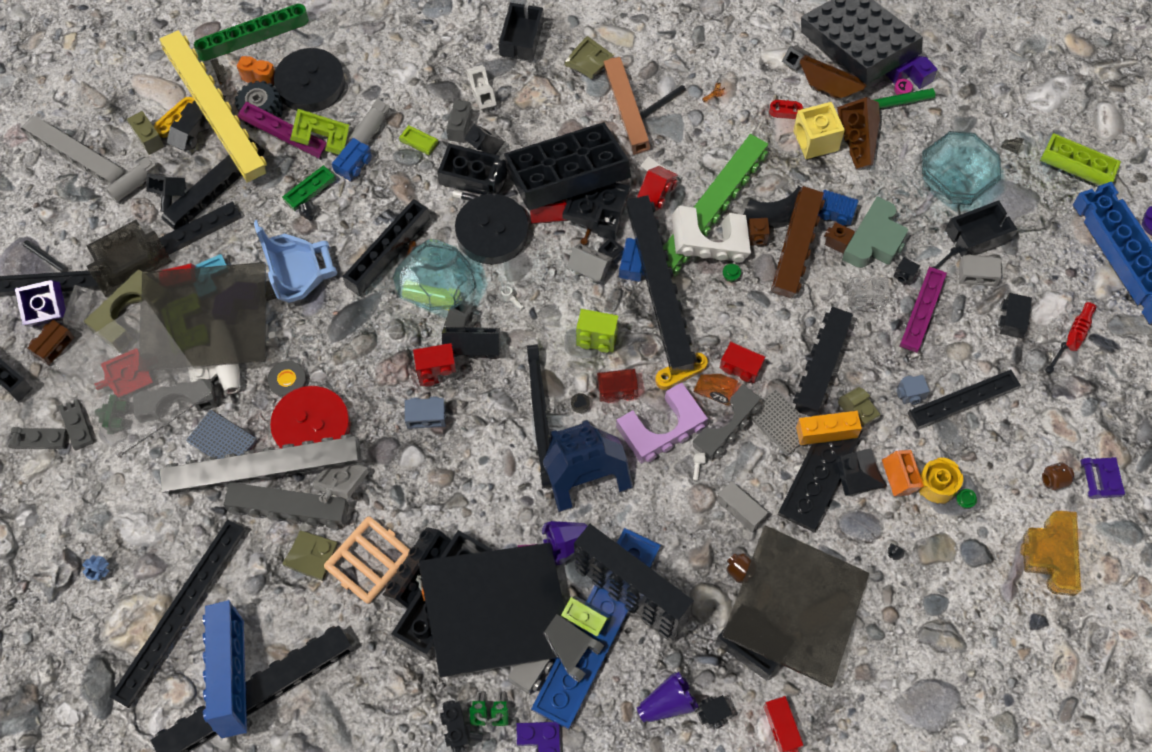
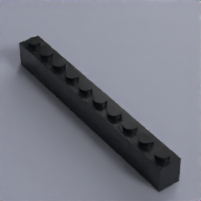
M649 195L628 199L627 212L670 373L673 375L691 371L694 369V363H697L695 352H691V337L685 331L687 322L680 313L682 311V304L676 298V294H678L676 283L673 284L671 280L673 278V271L671 266L668 267L667 261H669L667 250H663L662 247L664 245V238L658 232L660 225L658 217L655 218L653 214L655 212L654 202H650Z
M338 625L337 627L332 626L328 628L319 638L314 637L310 639L304 647L290 651L286 658L281 661L276 660L272 662L268 669L263 672L258 671L254 673L250 680L246 681V717L352 653L354 649L341 627ZM206 706L198 707L194 710V714L187 718H180L171 728L157 732L155 737L150 740L155 751L191 752L217 736L218 734L213 731L210 724L204 720L203 710L206 709Z

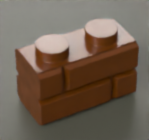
M52 320L50 324H46L43 327L42 332L37 338H33L30 341L27 349L34 357L50 366L75 337L67 328Z

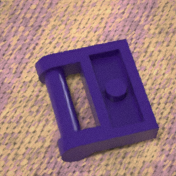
M1116 457L1084 458L1080 460L1081 467H1084L1089 488L1087 492L1089 499L1115 498L1125 495ZM1092 467H1096L1101 490L1097 489Z

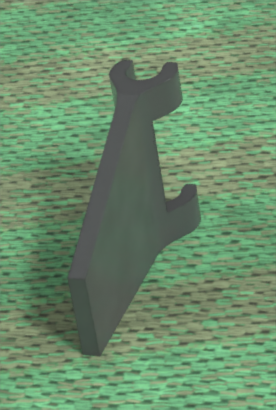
M556 614L545 630L567 673L574 680L580 682L586 673L575 667L587 648L598 655L604 645L586 635L558 614Z

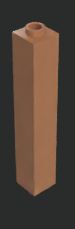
M621 57L610 58L604 61L605 72L632 153L635 155L650 150L649 139Z

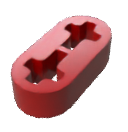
M774 100L770 104L769 113L776 118L796 119L797 112L803 109V105L797 101Z

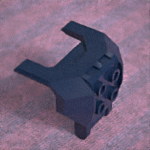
M588 420L582 421V424L550 432L552 441L543 460V465L551 482L558 512L573 508L569 494L571 487L613 474L616 477L619 492L633 488L626 454L618 437L590 425Z

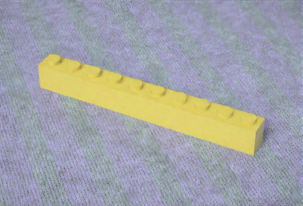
M178 30L160 38L163 51L245 181L248 183L266 174L265 166L267 164L263 156L259 157L256 145L248 140L249 135L245 128L241 129L238 117L236 115L233 116L230 104L222 99L224 97L221 90L215 88L212 76L206 74L207 70L203 62L197 60L198 55L194 48L190 49L187 37L185 35L182 36Z

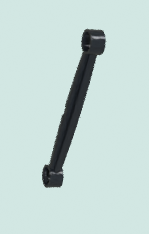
M538 344L527 345L532 408L542 489L552 488L549 476L543 465V460L550 446L539 348Z

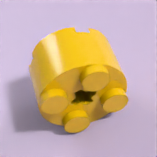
M941 457L929 461L920 474L924 487L918 491L920 495L931 502L945 504L956 495L962 486L963 474H961L959 466L948 458Z

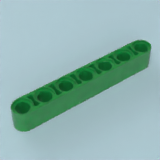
M294 4L199 38L193 44L194 49L201 61H208L300 28L309 22L306 7L303 4Z

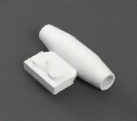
M217 320L210 325L211 347L201 345L185 351L191 383L197 382L200 379H210L212 381L218 375L224 392L226 394H234L240 391V368L236 349L226 322Z

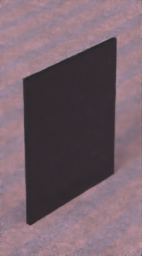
M551 542L418 562L439 678L559 658L545 633V630L556 614L561 616L565 609Z

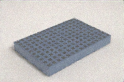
M211 410L186 440L187 443L209 457H217V459L224 458L226 454L244 455L245 451H250L257 443L255 437Z

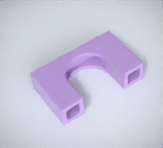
M683 383L669 389L665 394L666 402L678 419V425L671 432L655 434L648 431L634 411L616 420V428L641 464L653 461L659 453L670 451L673 445L678 442L683 443L687 441L690 435L694 433L699 434L707 426L708 418Z

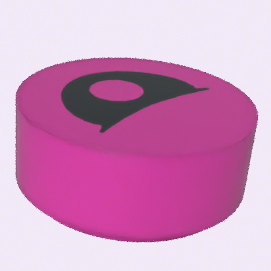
M900 79L896 82L894 91L897 95L909 93L912 91L913 85L907 79Z

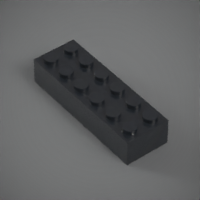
M457 530L440 558L493 551V549ZM419 590L391 635L394 641L429 661L434 654V646L426 602L423 599L422 591Z

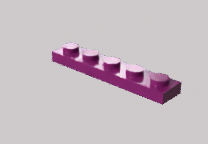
M247 101L238 114V118L317 158H320L326 147L327 142L312 134L310 135L308 145L290 140L293 129L292 124Z
M929 266L899 345L900 347L918 353L944 283L946 272Z

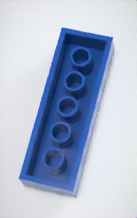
M230 600L205 606V615L202 617L205 626V633H203V642L205 644V651L203 652L205 663L203 679L206 683V689L203 690V698L206 702L203 717L205 722L210 724L213 731L221 739L247 733L244 620Z

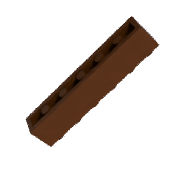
M802 186L799 190L770 292L792 298L795 294L799 293L801 283H799L800 277H803L806 270L804 263L805 260H808L811 252L808 248L815 238L813 230L814 227H817L820 220L818 212L822 210L825 202L822 199L824 192Z

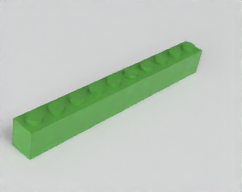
M752 134L746 138L693 207L696 208L698 227L705 237L710 233V227L718 223L721 217L720 214L723 211H727L731 204L730 201L733 198L736 199L739 195L742 185L746 186L750 179L749 176L758 170L761 160L765 161L769 154L767 151L768 143ZM673 233L663 246V250H667L669 258L667 265L668 267L671 266L673 276L676 277L681 270L682 264H686L691 256L676 254Z

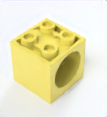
M832 102L798 110L793 130L805 159L839 151L845 131Z

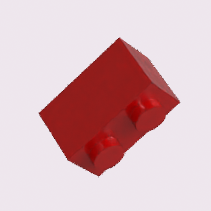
M730 341L721 359L719 368L727 374H734L740 377L745 382L755 383L763 367L765 356Z

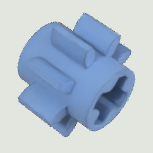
M92 555L82 564L85 567L83 573L90 580L97 579V581H100L102 577L109 573V570L106 569L109 563L102 556L95 557Z

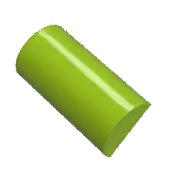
M1055 133L1052 134L1040 161L1099 186L1111 181L1113 183L1121 163L1120 160Z

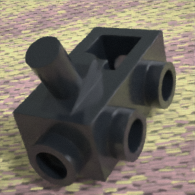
M455 700L444 702V712L440 713L442 725L447 726L448 733L444 734L446 746H451L452 752H466L465 749L470 748V740L482 742L483 733L471 732L470 725H465L460 702H455Z

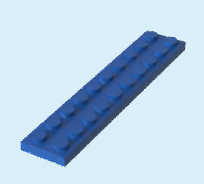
M626 528L623 529L617 541V544L648 567H651L661 547L660 544ZM594 586L586 602L610 615V619L606 621L599 636L593 635L576 624L574 626L589 637L602 643L604 647L598 655L589 648L586 649L575 666L586 673L580 682L574 680L567 673L561 660L557 658L531 708V711L552 722L558 723L568 730L628 613L624 603L620 600L618 602L613 600L608 595L609 592L604 588L599 589Z

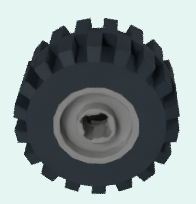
M266 81L250 82L237 92L238 96L235 97V105L238 112H240L247 101L278 118L282 116L283 103L277 89L271 83L267 84ZM243 120V122L246 125H249V127H254V125Z

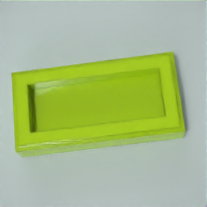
M410 125L406 127L399 137L400 142L427 155H430L439 143L438 139Z

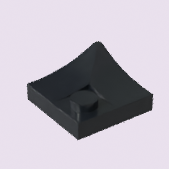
M871 448L836 456L844 495L886 486V482L876 465Z

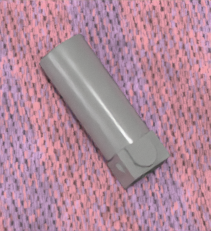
M377 99L349 137V141L355 138L367 145L390 114V106Z
M148 157L138 162L139 165L105 188L116 203L147 182V173L160 174L156 165Z

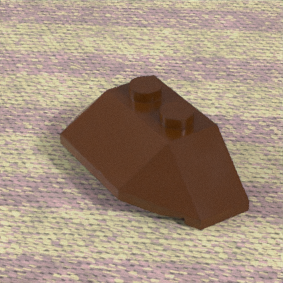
M805 55L800 60L809 85L813 86L817 91L830 93L829 95L834 98L846 97L865 89L867 86L855 75Z

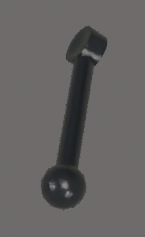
M951 248L950 253L936 266H932V268L938 269L952 255H956L958 253L957 248Z
M1067 342L1061 343V349L1050 366L1046 367V373L1051 374L1054 371L1053 367L1063 351L1068 348Z

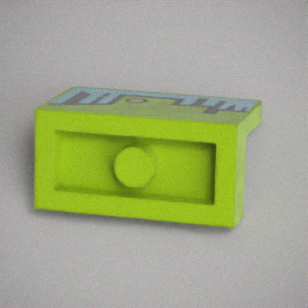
M577 596L570 598L561 614L564 618L595 636H599L606 621L611 617Z

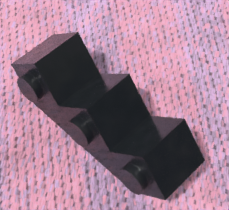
M194 100L185 106L180 113L182 117L178 122L174 121L168 134L167 143L183 151L195 149L198 141V132L207 131L211 126Z

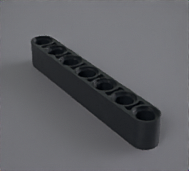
M249 138L250 143L254 142L259 157L263 156L265 149ZM230 155L225 157L185 193V196H181L163 212L161 218L174 230L188 224L242 176Z

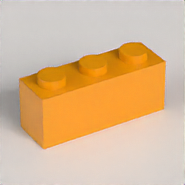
M858 411L799 418L796 426L800 445L858 438L862 429Z

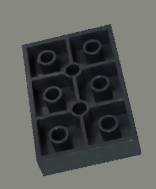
M830 0L801 16V33L866 85L922 53L923 37L874 0Z
M605 122L504 153L507 171L528 211L631 178L629 159Z
M592 524L586 527L574 542L575 570L583 577L587 575L591 578L592 583L597 588L607 590L609 592L608 595L617 602L620 600L624 603V607L629 612L640 615L642 617L641 620L646 625L656 627L662 637L665 639L670 638L674 641L689 620L694 600Z

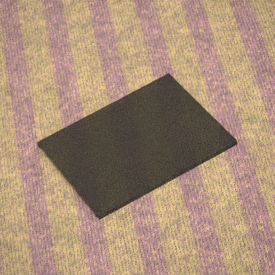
M265 262L142 272L140 372L266 361Z
M765 525L722 637L832 688L869 572Z

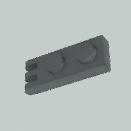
M78 398L74 399V407L70 401L66 402L67 410H65L63 404L59 405L64 424L75 451L94 443Z

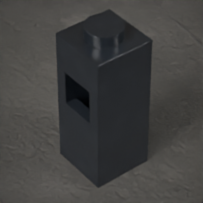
M476 124L472 126L464 138L477 150L495 155L505 143L493 131Z

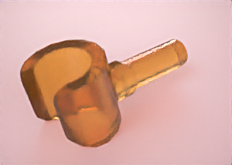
M716 83L714 90L702 98V101L706 102L714 96L721 97L725 87L719 89L721 83Z

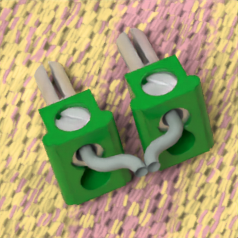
M478 691L476 701H472V707L469 708L470 724L472 726H485L492 723L493 726H507L509 723L505 693L502 691L501 697V691L498 692L497 701H494L491 708V719L488 721L487 708L485 707V701H483L484 692L481 691L480 696V691Z

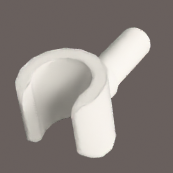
M507 287L509 294L502 292L503 299L511 301L522 310L524 307L514 297L512 288Z
M696 453L693 458V480L698 481L699 464H705V453Z

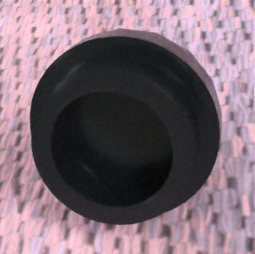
M312 201L299 205V214L305 219L312 221L316 214V205Z

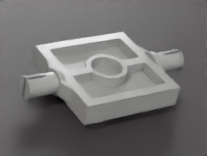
M357 463L325 468L313 482L314 489L324 492L319 497V500L322 503H326L332 495L349 499L367 476L368 468Z

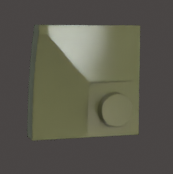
M586 36L569 55L564 65L581 72L592 80L604 68V61L613 58L614 55L589 36Z
M300 530L282 564L296 572L323 581L327 573L324 564L335 553L338 543Z

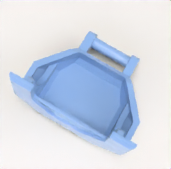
M255 220L256 233L269 267L268 276L278 299L288 303L304 299L324 279L337 275L336 267L333 266L328 250L330 248L328 241L311 244L306 240L285 233L268 237L263 227H259L257 220ZM322 252L326 268L321 270L315 255Z

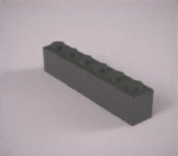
M229 482L223 504L228 512L233 515L244 513L254 518L265 516L274 521L286 519L290 523H299L300 521L306 522L310 526L321 524L331 529L344 528L349 504L345 498L330 497L326 503H322L319 500L321 495L232 482Z

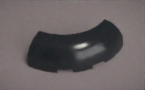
M798 185L791 195L775 202H758L750 199L743 214L746 215L747 227L749 219L768 218L769 227H775V229L789 225L798 192L802 187Z

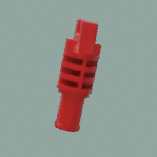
M1091 302L1084 304L1081 314L1075 318L1069 331L1066 345L1071 351H1078L1092 325L1091 319L1097 308Z

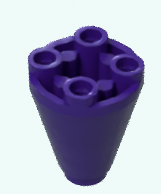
M680 672L671 674L640 702V706L636 707L644 723L689 714L699 708L696 699L689 692L690 686L688 682L682 677Z

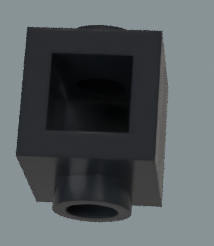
M723 695L715 699L711 696L702 700V704L698 709L699 712L697 713L701 724H705L707 729L713 727L714 730L724 726L725 721L732 717V713Z

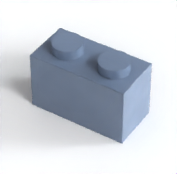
M433 396L429 399L414 397L410 400H405V424L407 429L446 427L444 398Z

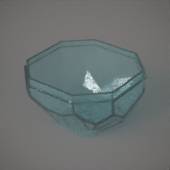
M949 131L922 151V180L942 200L954 205H972L1001 181V158L997 152L975 133Z
M436 239L426 240L415 247L398 265L393 275V281L399 298L429 311L456 308L474 292L477 286L469 261L456 247Z

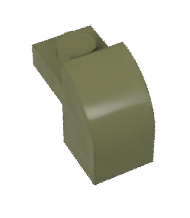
M856 387L839 398L838 404L844 412L858 411L860 423L863 427L878 419L881 415L869 400L870 395L861 387Z

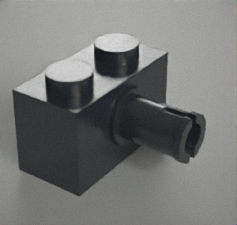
M147 173L146 191L161 195L160 212H164L172 205V196H185L186 182L184 177Z

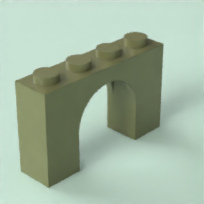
M138 269L90 314L84 322L92 332L121 353L133 341V338L117 323L120 312L129 304L144 302L162 314V310L169 303L174 302V299L166 289Z

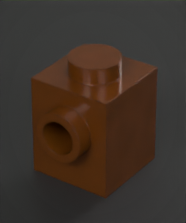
M768 218L749 219L748 235L750 246L767 245L769 238Z
M835 222L832 228L828 227L824 235L826 238L825 245L844 254L855 231Z

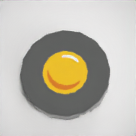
M283 361L276 364L270 370L267 382L271 391L283 398L289 392L305 387L307 377L304 369L298 363Z

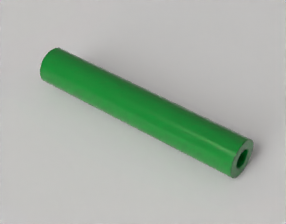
M930 88L874 100L879 102V109L934 99L935 90Z

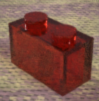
M635 369L597 373L600 402L610 403L619 399L632 400L638 397Z

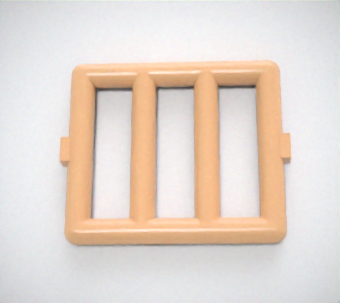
M368 516L326 561L324 568L341 582L343 588L346 590L350 589L361 600L369 604L397 573L398 567L403 564L410 549L395 537L396 534L390 529L387 531L372 517ZM369 526L402 553L395 563L362 536ZM355 541L389 568L382 578L348 551ZM341 557H344L376 584L368 594L334 566Z

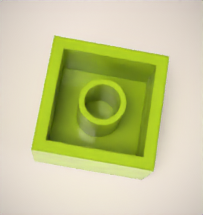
M581 309L576 327V346H580L583 349H597L603 353L614 352L619 316Z

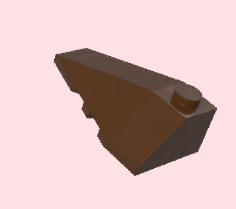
M865 97L837 107L838 117L845 130L844 140L848 143L849 153L857 170L873 165L880 121L879 102Z

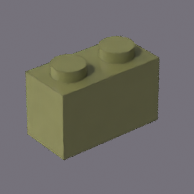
M143 111L127 118L132 131L149 155L165 147L159 134Z

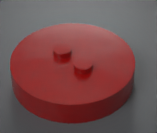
M305 386L289 392L277 403L271 416L270 428L274 441L278 448L281 449L286 444L299 446L304 441H314V443L321 442L323 438L341 439L342 435L350 434L351 421L343 400L335 392L320 386Z

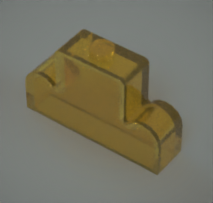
M1054 511L1045 520L1044 528L1030 527L1024 533L1023 543L1020 548L1021 555L1024 556V571L1028 573L1049 574L1050 577L1047 579L1046 585L1050 592L1057 595L1075 596L1081 591L1077 512Z

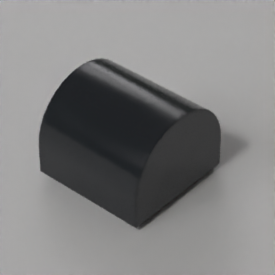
M611 237L598 248V252L612 257L611 263L624 251V248Z

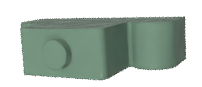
M878 196L876 197L845 249L843 261L855 267L863 268L868 265L870 258L873 257L890 265L895 255L902 252L905 246L903 241L905 240L908 228L893 221L896 214L894 204Z

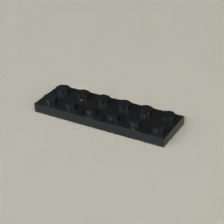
M861 430L858 438L812 444L777 515L814 532L840 480L836 456L852 453L863 431Z

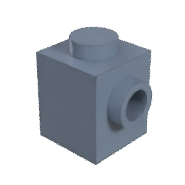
M924 375L906 376L902 378L897 387V395L902 399L903 404H918L922 400H926L930 392Z

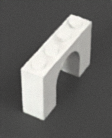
M678 206L672 214L676 254L714 258L721 261L729 260L736 263L743 262L751 254L746 215L729 213L721 222L723 242H713L701 233L698 227L696 208Z

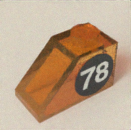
M722 374L700 375L693 392L729 406L730 398L736 392L738 381Z

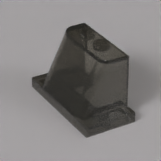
M137 220L86 245L95 261L86 267L105 297L113 294L138 269L144 274L149 275L172 262L156 232L152 231L145 234Z

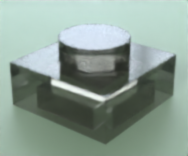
M217 59L211 60L210 62L219 84L226 82L224 75L227 73L223 64L219 65Z

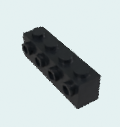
M426 527L420 533L414 547L409 550L403 564L398 567L392 581L387 584L383 596L394 605L407 609L420 590L419 582L416 581L417 576L421 575L418 562L440 558L451 539L439 529Z

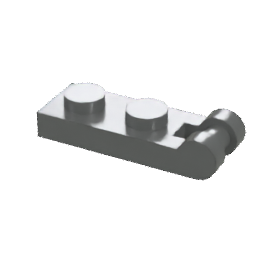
M12 427V439L9 440L8 447L12 449H65L68 432L65 428ZM20 437H25V440L20 441Z

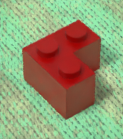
M662 166L649 169L637 197L649 195L650 202H654L655 211L662 209L666 201L664 199L666 193L674 190L677 186L678 180L676 179L678 174Z
M451 343L413 349L420 386H433L439 383L438 375L446 376L456 372Z

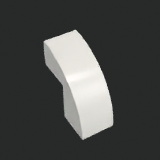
M480 65L466 69L479 109L495 106L496 101L493 88L488 83L485 67Z

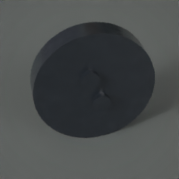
M304 48L290 53L280 61L274 73V84L281 101L287 107L295 111L300 109L313 113L329 108L337 102L345 88V76L341 63L333 54L319 48Z
M500 194L477 196L468 201L457 214L455 220L456 239L462 252L476 262L491 265L507 262L516 257L526 245L528 239L526 213L510 197Z

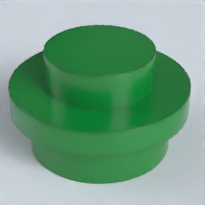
M727 264L723 268L722 273L727 281L734 282L740 278L741 269L736 264Z
M962 489L958 492L956 501L961 507L968 509L976 504L977 496L970 489Z

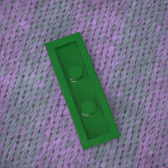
M323 165L283 195V201L292 210L296 211L299 209V205L308 202L334 182L336 177Z

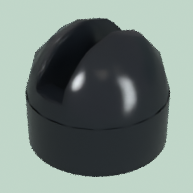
M891 543L887 553L893 560H899L903 557L906 550Z

